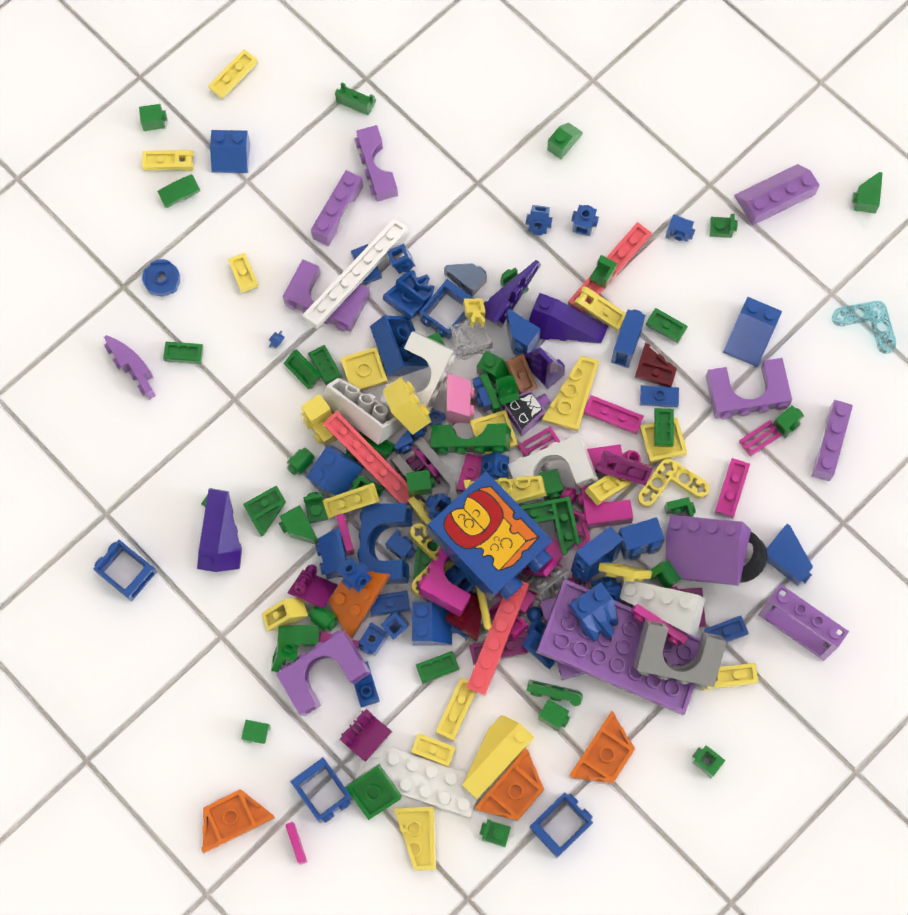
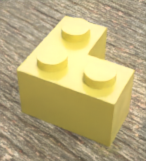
M400 377L384 388L383 393L392 414L413 435L431 422L428 415L430 411L425 404L421 405L419 403L420 400L414 393L413 385L409 381L405 382Z
M318 394L301 406L302 413L300 415L307 429L312 428L314 431L313 437L317 443H322L326 448L327 445L332 444L337 439L323 425L332 416V412L323 397Z

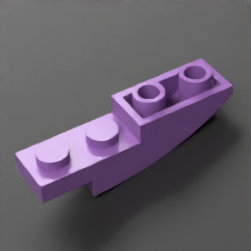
M108 335L104 336L107 342L104 346L109 354H114L113 362L118 369L122 368L124 373L129 372L133 380L137 379L140 385L137 387L142 395L146 394L149 400L156 395L148 383V380L153 378V375L144 361L124 343Z

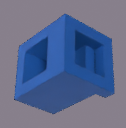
M673 214L665 238L669 239L672 236L678 241L687 242L688 239L692 240L695 229H693L694 221Z
M404 244L387 251L392 266L399 274L410 272L415 267L412 255ZM403 252L404 256L396 259L395 256Z
M399 529L385 543L386 549L403 561H406L407 558L410 560L417 551L412 545L413 542L408 537H401Z
M396 612L392 613L381 624L393 640L410 625L400 612L398 614Z
M370 622L369 627L358 642L359 646H361L360 650L367 655L372 653L376 656L388 638V633ZM374 636L376 638L375 641L369 642V637Z

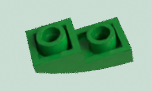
M191 174L174 181L157 192L164 206L169 208L178 201L186 200L201 190Z
M278 626L277 644L278 641L297 646L314 647L318 644L319 626Z

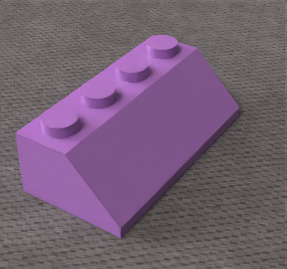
M796 164L735 194L734 197L753 226L816 195L820 184L811 170Z

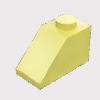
M299 598L284 599L261 613L267 632L278 629V626H288L297 623L308 616L304 600Z

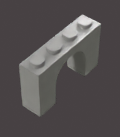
M645 619L633 663L639 674L645 676L655 674L663 680L673 678L682 684H688V682L696 683L695 685L700 688L715 686L727 642L722 636L703 632L694 659L683 666H672L666 663L663 658V648L669 628L664 623Z

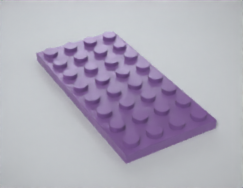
M564 579L536 653L682 716L685 715L695 683L688 682V684H682L673 678L663 680L655 674H650L649 676L641 675L633 666L644 623L642 624L633 618L634 615L630 613L632 608L614 600L618 617V625L614 626L611 624L614 634L609 640L602 633L598 632L599 638L594 642L585 635L578 625L580 621L568 606L571 602L589 591V589ZM676 628L688 636V639L684 644H677V646L665 640L663 658L666 663L672 666H683L691 662L696 656L701 638L698 636L694 637Z

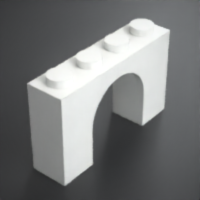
M412 331L404 349L424 358L431 368L430 383L424 390L415 393L420 400L419 403L421 405L425 404L431 412L432 408L430 406L433 400L436 401L440 394L438 389L441 383L444 384L447 379L448 373L446 372L449 366L452 367L456 360V351L416 331ZM383 393L380 401L386 403L387 400Z
M579 434L570 435L562 442H553L548 445V448L543 450H534L529 456L524 458L518 457L508 464L513 479H516V477L539 476L541 468L546 463L560 459L569 463L575 482L580 488L598 481L584 440ZM544 497L523 502L522 505L543 502L545 500Z

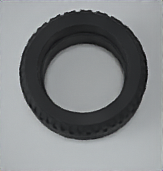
M751 532L749 543L753 546V554L749 562L743 566L740 583L749 582L755 579V577L757 578L764 570L767 562L766 546L753 532Z

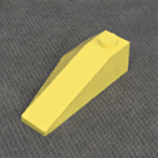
M501 715L488 729L462 786L477 800L525 748L531 744L534 736L520 723Z

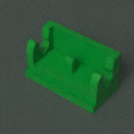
M341 82V89H336L335 91L336 102L369 116L376 102L375 96L370 94V97L346 87V84Z

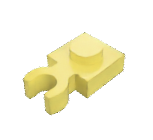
M464 299L463 307L466 318H471L470 326L474 327L475 322H479L480 326L483 327L486 313L483 299Z

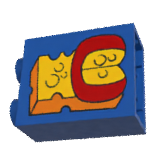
M486 471L427 525L425 532L490 601L498 594L507 601L524 585L517 578L520 573L529 567L536 574L552 558L546 549L553 540Z

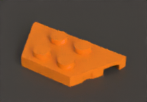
M368 571L367 573L372 579L359 592L353 588L349 590L340 581L329 603L344 631L349 634L350 638L355 636L390 578V574Z
M610 712L570 773V778L614 783L635 750L614 712Z
M526 748L475 806L476 810L518 821L544 791V787L532 762L530 753Z
M241 789L203 807L202 853L205 854L275 819V816Z

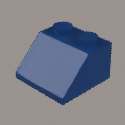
M211 130L210 156L212 173H248L250 151L248 131Z
M508 309L506 326L511 350H513L512 352L516 356L519 354L525 355L533 351L539 344L541 329Z
M327 445L306 478L321 489L336 496L348 492L353 481L359 476L364 467L334 445Z
M338 528L319 537V544L316 545L317 555L322 556L323 563H319L321 574H325L327 580L341 577L336 570L347 560L343 539Z
M412 602V644L452 645V625L445 621L450 611L434 602Z

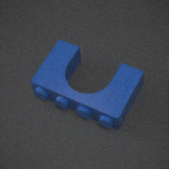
M407 503L371 504L362 507L360 513V549L357 551L359 563H364L369 571L390 574L391 576L386 584H408L409 581L408 563L403 560L381 561L375 553L376 540L383 531L393 527H412L413 508Z

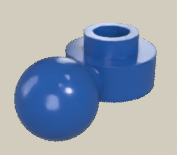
M531 607L527 611V618L532 622L529 625L528 634L534 629L542 635L546 626L545 623L540 621L542 611L538 607Z

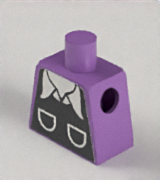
M527 391L519 394L520 400L502 405L503 410H506L509 419L521 437L542 420L545 414L543 407L550 403L545 393L536 398L532 391Z

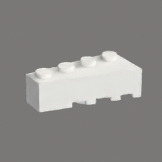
M340 378L326 385L323 399L334 412L338 411L351 425L379 445L403 428V424L392 414L387 402L383 404L375 400L376 396L370 393H361L360 388Z
M624 580L620 599L632 605L639 604L672 626L694 637L697 636L705 598L697 594Z

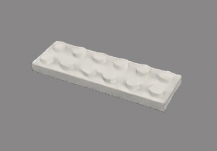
M382 744L366 762L361 761L356 778L377 764H380L401 795L471 818L476 799L462 786L468 773Z

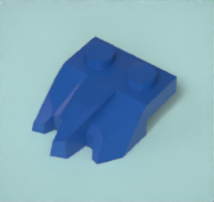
M414 270L398 278L396 285L383 294L382 299L409 320L419 314L420 310L433 295L435 287L428 285L430 278L427 274L416 278Z
M599 583L568 605L580 621L578 623L580 628L594 642L599 638L598 632L610 640L614 634L611 624L614 626L618 625L614 600L604 585Z

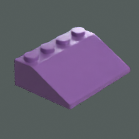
M670 515L666 532V561H670L682 580L739 586L751 529L742 521Z

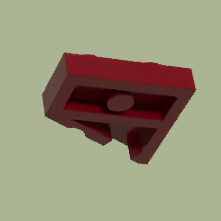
M645 343L635 378L665 387H672L677 368L668 363L660 353L657 354L651 349L648 343Z
M469 591L468 593L471 594V597L461 616L459 617L450 612L446 616L445 621L477 641L482 615L478 595Z

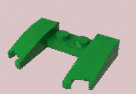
M570 497L520 506L537 524L549 521L554 522L562 556L568 554L567 549L573 544L580 545Z

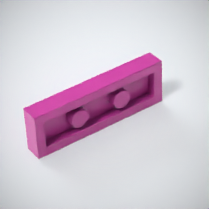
M593 395L590 396L583 413L637 435L644 418L641 414Z
M731 458L714 513L734 518L750 463Z
M639 604L634 605L630 611L634 615L633 618L642 624L645 622V619L664 623L669 628L666 640L675 646L677 644H684L688 639V636Z

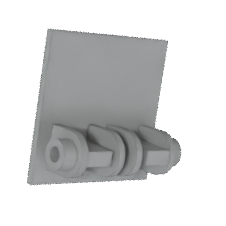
M556 565L547 577L528 574L522 581L530 584L528 590L536 592L537 595L535 597L541 602L542 600L545 601L551 594H554L555 590H559L564 579H569L567 574L569 570Z

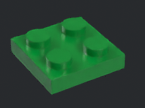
M377 764L345 787L368 820L402 798V795L380 764Z

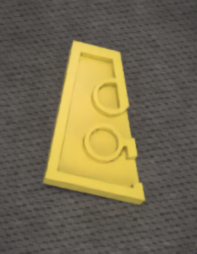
M393 808L414 870H436L435 808Z

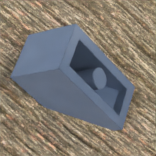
M473 263L453 264L444 267V275L472 297L487 282L486 271Z

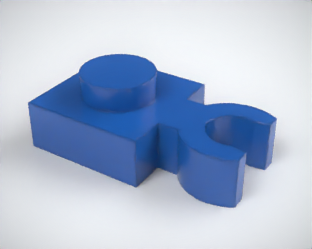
M480 376L472 379L473 386L477 392L475 399L478 407H482L484 412L491 410V402L485 387H483Z

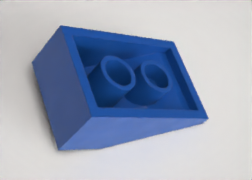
M747 296L723 353L758 367L782 311Z

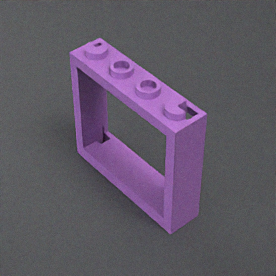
M781 584L758 614L823 661L840 646L849 633L847 629ZM781 589L786 592L784 597L778 594ZM838 629L842 631L840 635L836 633ZM825 642L829 644L827 648L823 646Z

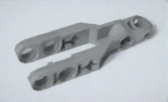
M420 436L413 443L416 444L418 449L426 456V459L437 469L440 478L450 489L447 496L453 502L459 496L456 493L455 476ZM397 454L390 461L407 482L406 473L414 471ZM433 494L420 495L419 497L425 503L429 496H433Z

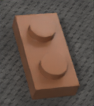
M519 354L505 361L509 373L514 375L519 394L538 388L524 354Z

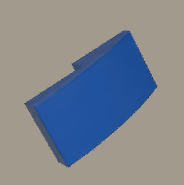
M427 426L413 435L407 430L394 446L395 453L403 455L412 450L411 447H414L412 439H418L420 436L423 437L427 432Z
M366 661L365 663H366V665L368 666V668H369V670H370L368 661ZM372 674L354 684L361 708L380 702Z

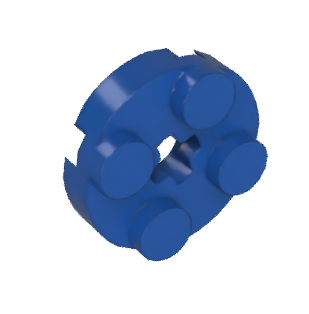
M159 259L151 262L150 266L144 269L142 280L151 295L167 296L177 291V287L180 284V273L178 268L170 261ZM160 274L166 277L163 281L156 280L160 277Z

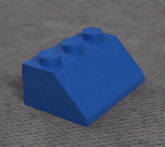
M382 316L370 326L388 376L401 377L428 367V363L424 358L404 349L411 332L415 331L411 320L404 316Z

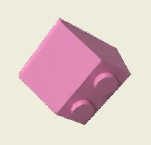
M447 374L448 423H470V416H474V405H470V398H474V387H470V380L452 374Z

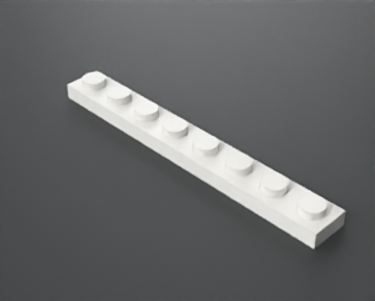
M393 219L302 315V319L318 329L388 255L387 251L393 249L407 235L409 228Z

